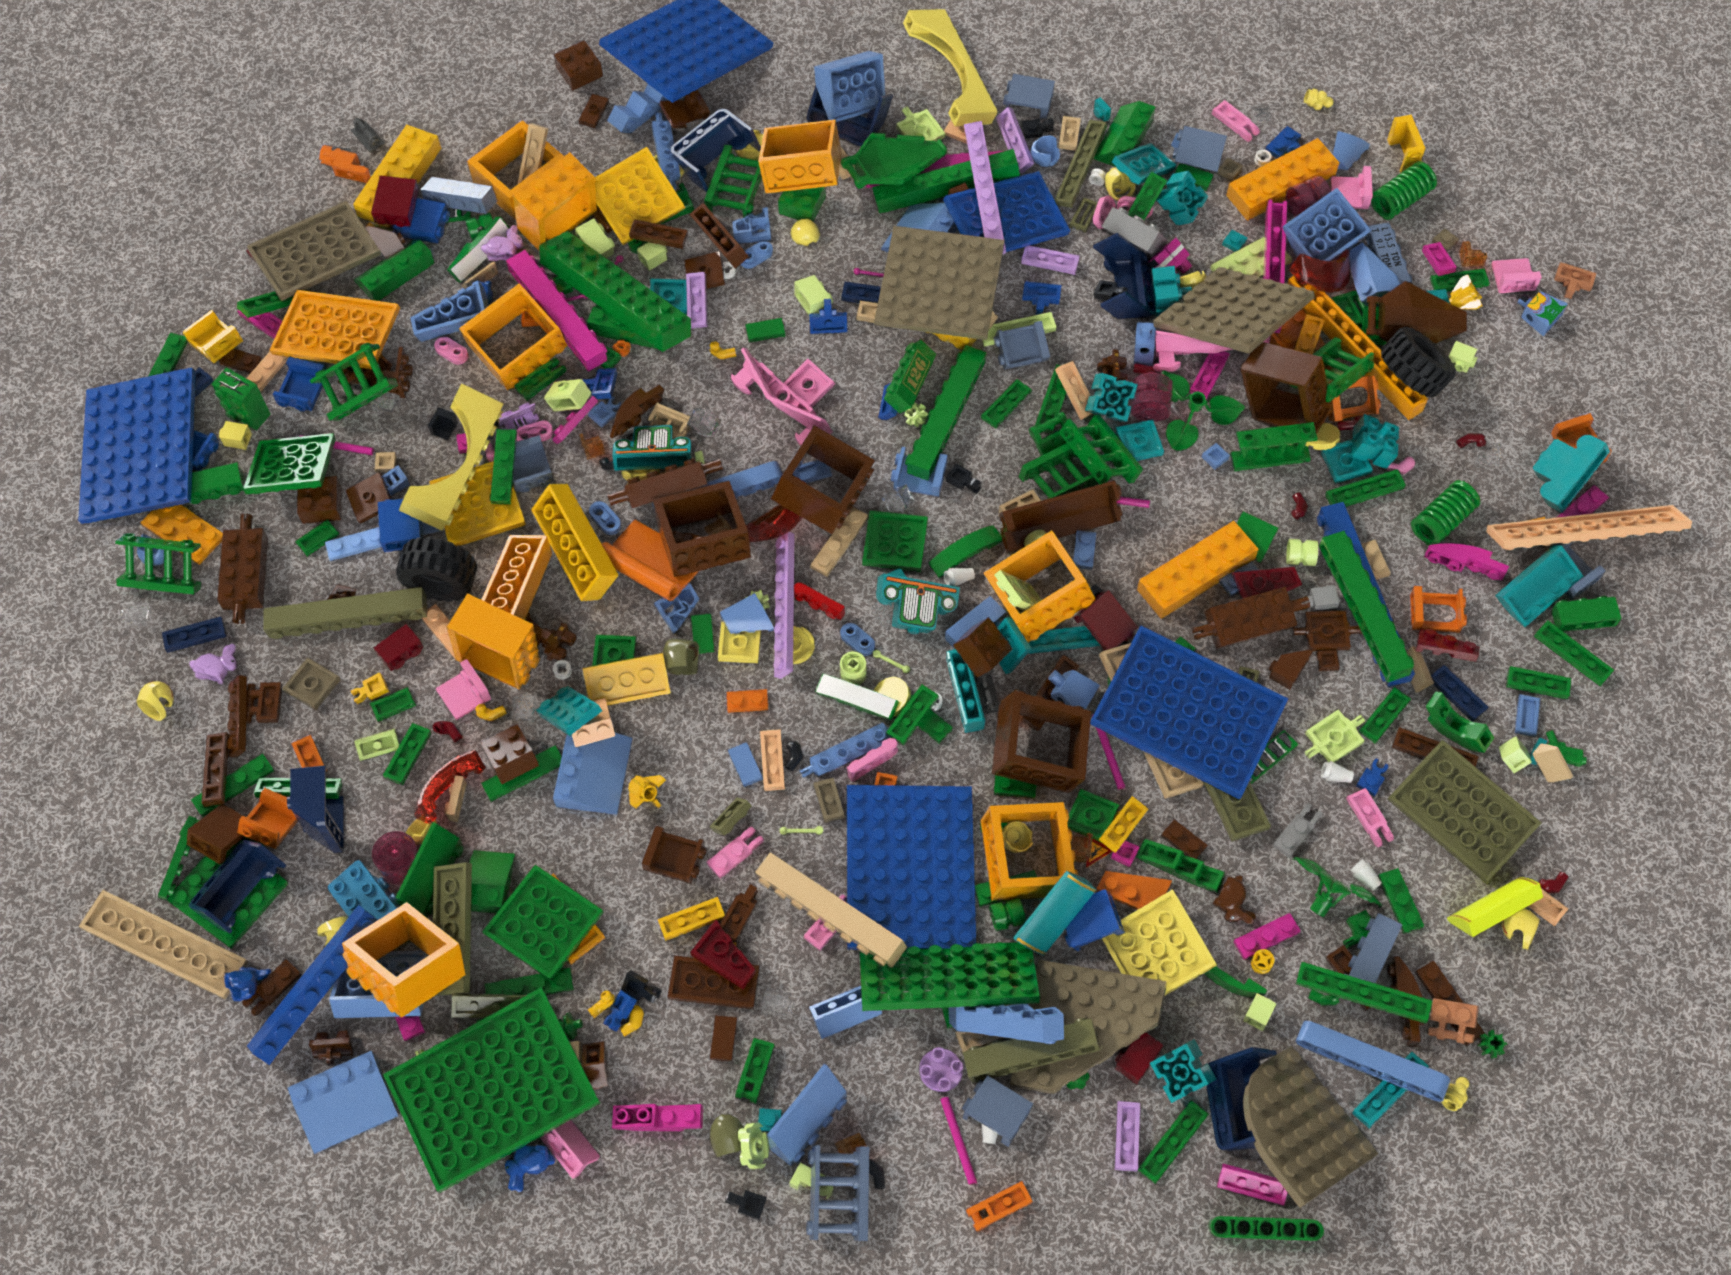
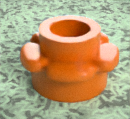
M619 340L613 345L612 349L619 353L621 357H625L630 353L631 345L629 342Z

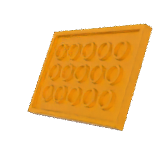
M297 290L271 345L270 352L272 355L337 364L360 350L359 347L370 342V344H379L380 346L379 349L373 352L378 362L400 307L396 303ZM366 357L358 361L361 368L372 369Z

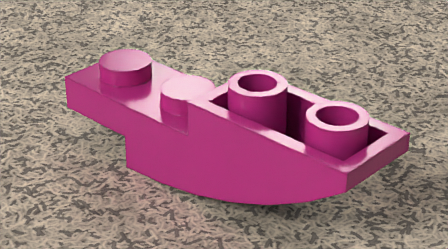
M1445 543L1429 545L1424 555L1430 562L1443 564L1452 571L1462 572L1464 566H1466L1472 572H1481L1492 580L1502 581L1509 568L1508 565L1490 559L1493 552L1464 544Z
M703 1105L613 1106L612 1129L629 1131H684V1129H701L703 1127Z

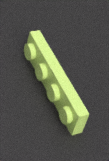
M1051 312L993 324L989 330L987 340H982L983 346L994 345V336H996L997 330L1002 329V331L1030 326L1037 321H1042L1045 333L1055 332L1056 324Z

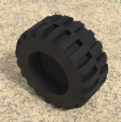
M1403 327L1398 329L1382 347L1381 357L1384 359V363L1388 365V368L1404 384L1426 397L1437 396L1455 377L1456 368L1451 359L1428 337L1422 335L1419 331H1415L1413 328Z
M419 537L411 539L403 546L396 568V576L398 581L403 586H406L407 589L422 587L428 599L446 600L447 602H452L453 600L460 601L465 598L467 593L470 594L477 571V563L475 558L471 556V553L463 550L459 545L456 546L452 542H445L438 538Z

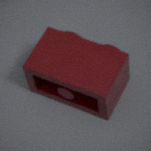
M405 624L373 648L380 660L392 672L394 669H400L409 658L418 656L424 647L420 639Z
M1145 1032L1139 1039L1129 1045L1126 1052L1122 1050L1115 1059V1062H1117L1115 1070L1137 1085L1151 1066L1150 1062L1157 1058L1164 1045Z

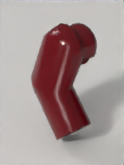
M1357 415L1354 417V420L1338 421V429L1340 431L1353 430V427L1362 416Z
M1468 433L1456 440V444L1460 448L1476 442L1477 447H1482L1487 443L1485 435L1482 433Z
M1298 492L1292 496L1296 503V509L1291 511L1294 519L1303 518L1308 510L1305 499L1301 492Z
M438 721L433 724L434 732L450 735L454 742L463 738L453 722Z
M1559 872L1555 880L1541 879L1538 883H1540L1541 889L1545 892L1558 893L1569 876L1564 872Z

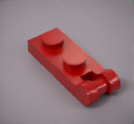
M799 582L794 585L795 600H804L808 602L811 608L824 611L829 618L842 620L845 615V606Z

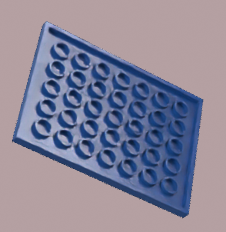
M675 0L601 38L599 45L673 103L767 52L773 47V42L718 0Z
M192 367L86 389L78 521L81 524L191 503L196 371Z
M1140 626L1099 703L1090 724L1240 800L1288 698Z
M847 785V903L901 938L907 946L906 949L911 946L929 949L933 945H938L941 948H950L954 944H959L963 947H970L976 944L972 786ZM854 942L847 943V950H858L856 948L858 945Z

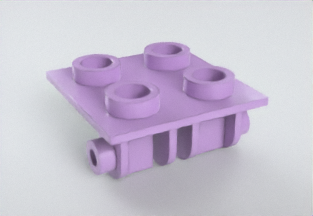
M525 403L519 406V410L515 412L509 410L501 414L499 426L503 425L504 428L502 429L517 430L513 422L519 428L520 426L517 421L519 419L523 426H525L522 418H524L527 425L539 421L537 413L534 415L532 413L535 412V403L531 405L530 403Z

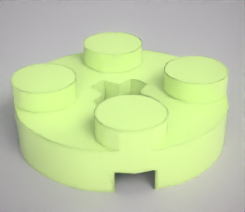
M758 1122L748 1123L738 1131V1139L741 1142L742 1151L740 1153V1162L742 1165H747L750 1169L765 1167L766 1164L762 1163L764 1158L769 1156L768 1137L766 1132L761 1131L759 1127L763 1126Z

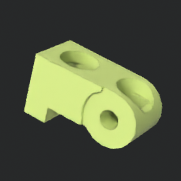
M800 1162L790 1181V1187L798 1190L800 1185L811 1190V1168ZM833 1186L819 1187L820 1199H827L832 1195Z

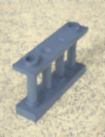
M820 1145L812 1146V1150L808 1152V1164H811L810 1221L806 1223V1234L810 1235L809 1240H818V1233H848L854 1236V1241H868L869 1147H856V1152H853V1154L820 1153ZM820 1162L852 1163L855 1166V1175L852 1177L820 1176ZM852 1186L855 1189V1198H852V1201L819 1200V1187ZM819 1209L852 1210V1212H855V1219L851 1224L819 1223Z

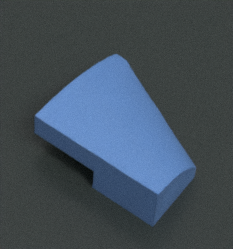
M1338 131L1332 153L1339 161L1338 169L1348 171L1364 151L1369 149L1370 144L1356 136Z
M768 207L762 208V213L757 215L751 213L745 218L732 222L734 239L738 244L771 241Z
M689 582L673 601L662 598L654 602V605L674 634L698 603L699 597ZM673 604V611L669 613L664 612L665 609Z
M755 593L720 612V617L730 634H737L742 631L754 633L757 630H768V632L774 630L768 615Z

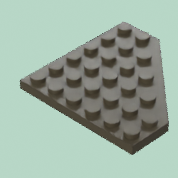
M1038 960L1036 976L1040 1003L1028 1005L1034 1010L1056 1007L1064 1014V1024L1066 1025L1075 1023V1020L1080 1018H1091L1100 1050L1012 1073L1010 1085L1055 1094L1069 1082H1074L1086 1074L1095 1065L1101 1064L1112 1057L1116 1051L1127 1047L1139 1039L1148 1030H1153L1159 1026L1167 986L1166 981Z

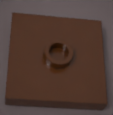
M720 251L684 260L686 274L705 272L706 289L725 285Z
M379 472L345 490L356 519L360 524L378 515V502L391 499L383 476Z

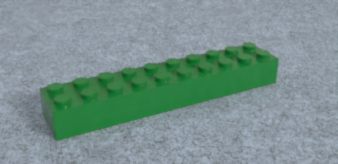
M569 231L539 245L540 263L661 352L691 337L690 317Z

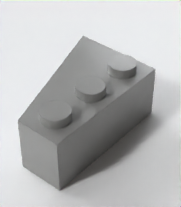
M1112 207L1101 226L1113 235L1119 233L1138 249L1149 253L1152 257L1165 246L1168 240L1159 232L1160 228L1153 224L1149 226L1144 224L1145 220L1136 215L1134 218L1129 216V212L1121 207L1119 209Z

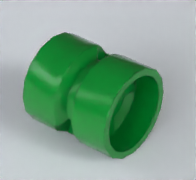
M490 212L479 215L478 219L472 217L465 220L472 242L479 232L486 230L493 221Z
M1019 897L1007 900L1006 904L999 902L989 905L990 916L996 932L1008 929L1009 925L1017 927L1026 922Z

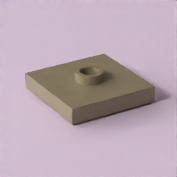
M307 657L282 689L316 711L341 679L338 675Z

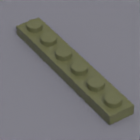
M1089 120L1055 197L1057 206L1073 207L1107 129L1106 122Z

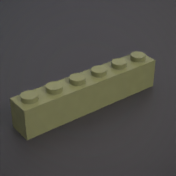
M1080 1018L1075 1020V1023L1064 1024V1040H1058L1054 1044L1010 1038V1040L1003 1042L1000 1040L993 1041L984 1047L973 1046L968 1051L963 1052L968 1078L973 1084L979 1082V1080L984 1081L987 1075L991 1078L1012 1074L1100 1050L1092 1019Z

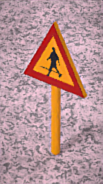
M1087 837L1086 868L1113 851L1103 843Z

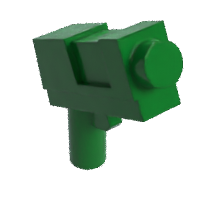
M1554 730L1546 732L1549 740L1547 745L1558 747L1567 764L1578 767L1586 764L1587 757L1583 756V750L1566 747V743L1558 742Z

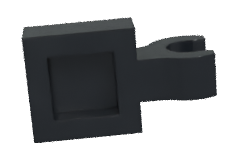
M1053 118L1046 119L1042 123L1040 119L1022 121L1025 139L1042 137L1043 132L1054 131Z
M1100 280L1094 291V298L1109 300L1125 291L1127 292L1128 288L1118 287L1116 282Z
M955 464L946 476L947 483L961 490L966 486L970 491L977 494L981 489L979 487L981 482L972 478V472L958 464Z
M632 970L626 974L621 987L622 991L628 993L634 999L639 1001L644 997L651 1003H654L655 999L659 998L662 992L658 987L647 986L649 980Z
M745 1190L743 1196L728 1192L725 1203L739 1206L738 1214L760 1221L767 1197Z

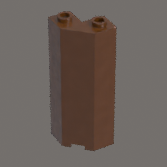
M1114 480L999 513V520L1003 525V528H1000L1006 553L1024 548L1025 538L1036 530H1044L1046 533L1053 531L1057 538L1075 534L1077 530L1086 531L1121 521L1122 510L1116 502L1120 500L1122 495L1119 484H1116Z

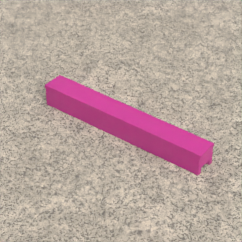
M1268 200L1265 218L1263 279H1271L1284 284L1286 234L1282 227L1286 224L1287 201H1283V204L1272 203V200ZM1281 327L1274 333H1280Z

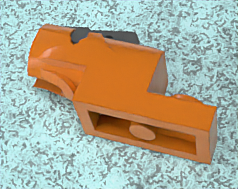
M322 146L319 160H322L321 164L332 167L335 176L363 183L369 181L371 176L368 168L359 165L360 162L357 154L353 153L350 148Z

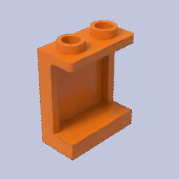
M1591 413L1557 423L1551 432L1554 439H1559L1573 448H1577L1578 439L1584 435H1592L1598 438L1591 427L1594 420ZM1610 448V453L1601 464L1605 463L1608 460V457L1612 452Z
M264 788L260 794L259 803L247 817L242 816L239 819L237 833L276 849L298 820L292 810L287 807V797Z

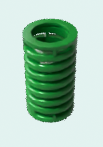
M1417 161L1373 192L1371 199L1373 209L1383 219H1393L1400 212L1436 188V175L1428 164Z
M1455 480L1411 521V528L1415 536L1428 546L1439 544L1469 514L1473 513L1480 506L1481 501L1477 491L1465 481Z

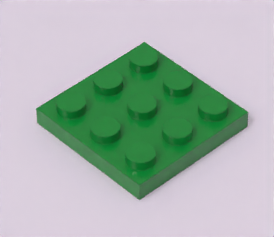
M870 510L862 566L921 572L928 517Z

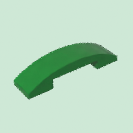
M994 525L976 530L945 548L928 564L938 578H941L949 568H956L958 564L986 548L989 550L1003 542L1001 534Z
M1216 966L1204 973L1220 987L1243 997L1254 999L1257 993L1265 996L1267 989L1248 978L1245 984H1242Z

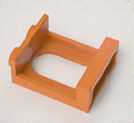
M1363 376L1349 387H1362L1367 391L1368 399L1363 405L1341 409L1340 395L1331 401L1332 410L1328 415L1329 421H1341L1345 418L1357 415L1363 416L1364 414H1379L1381 403L1377 397L1379 385L1375 376Z
M1422 586L1413 587L1410 593L1412 630L1423 628L1460 633L1463 626H1466L1467 614H1464L1466 597L1463 596L1462 588H1459L1457 594L1422 592ZM1423 604L1448 605L1455 610L1456 618L1451 622L1424 621Z

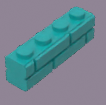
M956 649L946 651V663L963 723L964 733L985 729V717L973 672Z

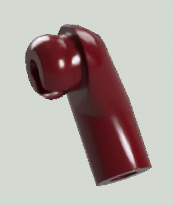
M1135 363L1133 373L1142 374L1149 383L1157 381L1158 375L1152 366Z

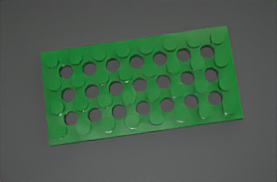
M1018 942L976 943L970 947L954 944L950 948H941L938 945H933L929 949L911 946L903 952L892 968L886 964L879 966L880 964L873 959L875 956L870 953L865 955L860 951L862 1011L1040 1003L1033 951Z

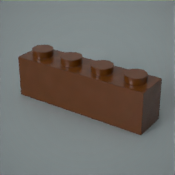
M704 203L689 214L735 269L749 258L738 242Z

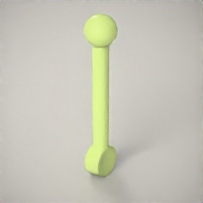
M879 650L873 651V657L883 659L902 669L904 673L910 672L909 666H903L885 657Z
M817 826L815 829H787L786 827H781L780 833L782 835L787 833H816L821 835L823 828L821 826Z

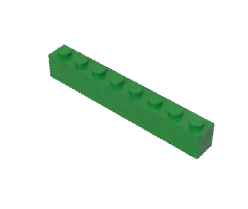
M1014 149L988 155L993 183L1020 176ZM966 161L916 175L903 185L882 184L872 188L879 213H885L945 197L948 195L949 189L966 183L968 189L975 188L971 161Z
M965 345L963 351H959L956 358L957 363L955 366L952 365L949 372L950 377L943 383V392L941 395H937L934 404L936 406L934 410L931 409L929 411L928 422L923 424L920 431L921 436L915 440L913 452L908 454L905 465H907L908 474L929 481L938 462L939 455L942 454L986 363L987 352Z
M1345 531L1322 537L1319 549L1386 682L1409 676L1414 667L1413 659L1407 654L1402 638L1398 637L1396 626L1387 615L1386 606L1379 600L1376 587L1372 586L1367 570H1364L1359 554L1355 553L1351 538L1347 537Z

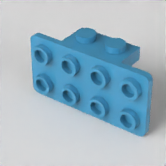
M359 860L350 865L328 885L329 892L348 917L358 905L370 912L378 920L400 907L395 898L396 894L389 891L388 887L390 886L387 881L382 877L373 876Z

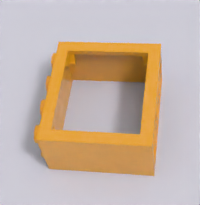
M523 120L467 161L473 183L493 186L497 199L496 203L515 220L513 195L564 157L546 141L543 160L546 164L511 190L498 180L494 174L524 153L529 125Z
M836 120L764 128L758 162L765 193L836 186L838 184L842 150Z
M569 152L513 195L517 229L538 250L539 245L546 242V240L548 241L566 231H572L597 211L595 177Z
M520 283L459 328L467 345L507 391L515 388V384L541 365L549 362L552 357L560 354L567 347L560 328ZM526 310L547 335L500 370L481 349L480 344Z
M1053 531L1048 532L984 572L995 594L1027 642L1037 639L1044 632L1055 628L1057 624L1071 618L1075 613L1089 607L1096 601L1087 581ZM1062 559L1074 577V581L1024 612L1019 613L1007 599V592H1003L996 583L998 580L994 575L999 570H1002L1026 581Z
M467 593L447 626L455 660L462 662L467 659L474 669L520 689L522 684H527L531 669H535L540 661L533 624Z
M1064 802L997 805L988 808L980 821L992 901L1010 900L1018 897L1019 899L1045 898L1066 871L1078 875L1077 870L1074 869L1075 852L1073 849L1071 850L1072 833L1068 829L1069 814L1068 810L1065 809ZM1013 821H1050L1058 876L1010 879L1001 823Z
M407 902L342 943L344 949L343 957L347 962L349 977L353 980L356 979L364 990H369L373 993L377 1001H382L390 1012H395L401 1018L466 975L460 944ZM408 940L429 955L397 977L377 962L378 959Z

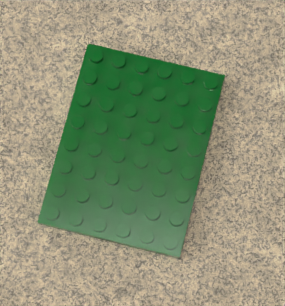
M542 987L383 1074L438 1193L447 1190L600 1104Z

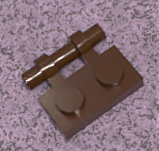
M260 682V690H256L255 684H248L246 724L252 723V716L256 715L258 723L279 722L283 687L281 682ZM258 699V706L253 707L254 700Z

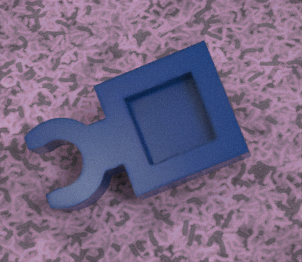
M1377 758L1371 765L1372 770L1366 768L1356 785L1361 790L1366 788L1369 794L1374 797L1385 779L1381 775L1388 769V764H1385L1384 768H1378L1376 764L1379 759Z
M620 990L614 1004L610 1007L612 1012L606 1017L603 1024L617 1031L620 1028L622 1018L627 1019L637 1000Z

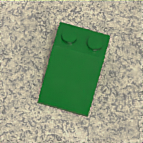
M473 850L469 862L472 863L471 911L497 913L507 901L515 860L514 853Z

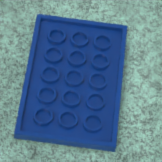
M1039 171L993 183L1006 252L1063 237L1070 233V229ZM976 188L946 195L943 201L960 234L984 237Z

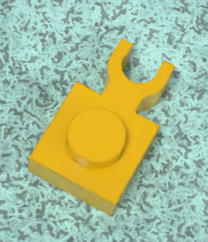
M380 672L362 681L364 687L351 690L353 695L360 694L359 697L354 699V702L357 704L365 701L367 697L372 701L389 692L384 676Z

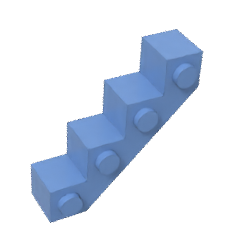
M648 84L644 92L633 91L626 106L615 105L607 121L622 133H632L661 110L660 101L669 100Z
M1028 1004L949 1007V1024L960 1032H971L1045 1044H1054L1058 1040H1064V1014L1056 1007L1036 1010Z

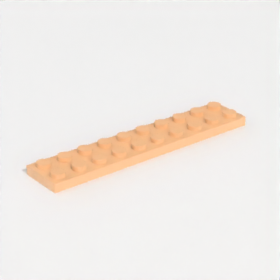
M1668 505L1487 525V533L1503 549L1513 550L1518 547L1531 548L1536 545L1550 546L1554 543L1568 544L1572 541L1587 542L1590 539L1605 540L1608 537L1623 538L1627 535L1641 536L1645 535V533H1663L1664 531L1672 530L1682 531L1683 529H1690L1692 521L1676 507Z

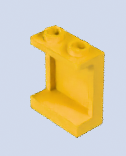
M1412 114L1394 117L1387 141L1389 145L1400 144L1404 159L1400 168L1401 173L1417 161L1422 160L1425 146Z
M212 310L183 331L189 344L213 364L243 342L236 328L232 325L228 327L218 319Z

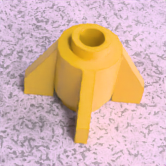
M1468 274L1462 277L1450 293L1451 298H1449V301L1461 310H1477L1483 306L1480 301L1482 296L1477 292Z
M660 775L649 777L635 776L631 779L628 786L630 805L636 809L643 802L650 801L654 806L660 808L662 805L655 798L657 795L656 786L659 788L666 781L664 777Z

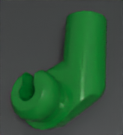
M1312 989L1308 996V999L1322 1006L1337 1005L1340 1002L1339 997L1324 995Z

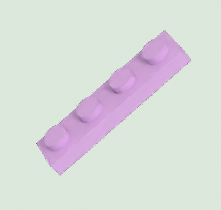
M1007 107L996 117L1008 150L1014 149L1019 173L1021 174L1034 164L1015 113L1012 108Z

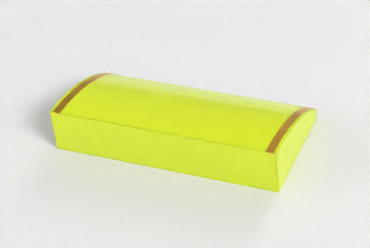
M1525 877L1516 878L1447 917V920L1468 935L1474 937L1543 898L1540 883Z

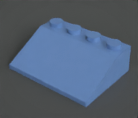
M866 51L814 67L816 87L829 120L839 122L868 113L877 107L879 97L885 95L883 54Z
M1338 188L1282 227L1298 263L1309 277L1315 275L1355 246L1372 231Z
M945 203L909 206L896 225L947 233H955L958 229ZM892 233L881 247L882 251H889Z
M615 733L614 737L575 747L572 735H566L553 796L556 807L617 815L632 738Z
M391 951L378 959L377 962L397 977L429 955L424 951ZM347 968L333 985L329 1001L334 1018L400 1017L395 1012H390L382 1001H377L373 993L369 990H364L356 979H351L347 973ZM424 1003L405 1016H421Z
M372 1051L287 1088L314 1154L399 1116L378 1059Z
M823 1064L767 1134L770 1150L790 1166L794 1162L798 1164L803 1159L805 1148L808 1145H814L820 1136L817 1133L822 1127L826 1129L833 1120L832 1114L836 1109L840 1111L847 1102L845 1099L847 1097L846 1090L827 1065Z

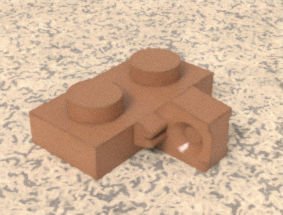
M1560 262L1554 280L1564 283L1563 287L1567 288L1564 297L1572 299L1575 290L1580 291V289L1591 291L1597 273Z

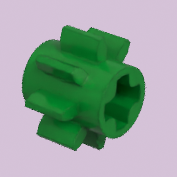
M1490 1030L1488 1035H1480L1482 1041L1477 1046L1481 1047L1482 1055L1490 1054V1058L1494 1059L1497 1058V1054H1505L1503 1048L1508 1043L1504 1042L1502 1033L1495 1035L1494 1030Z

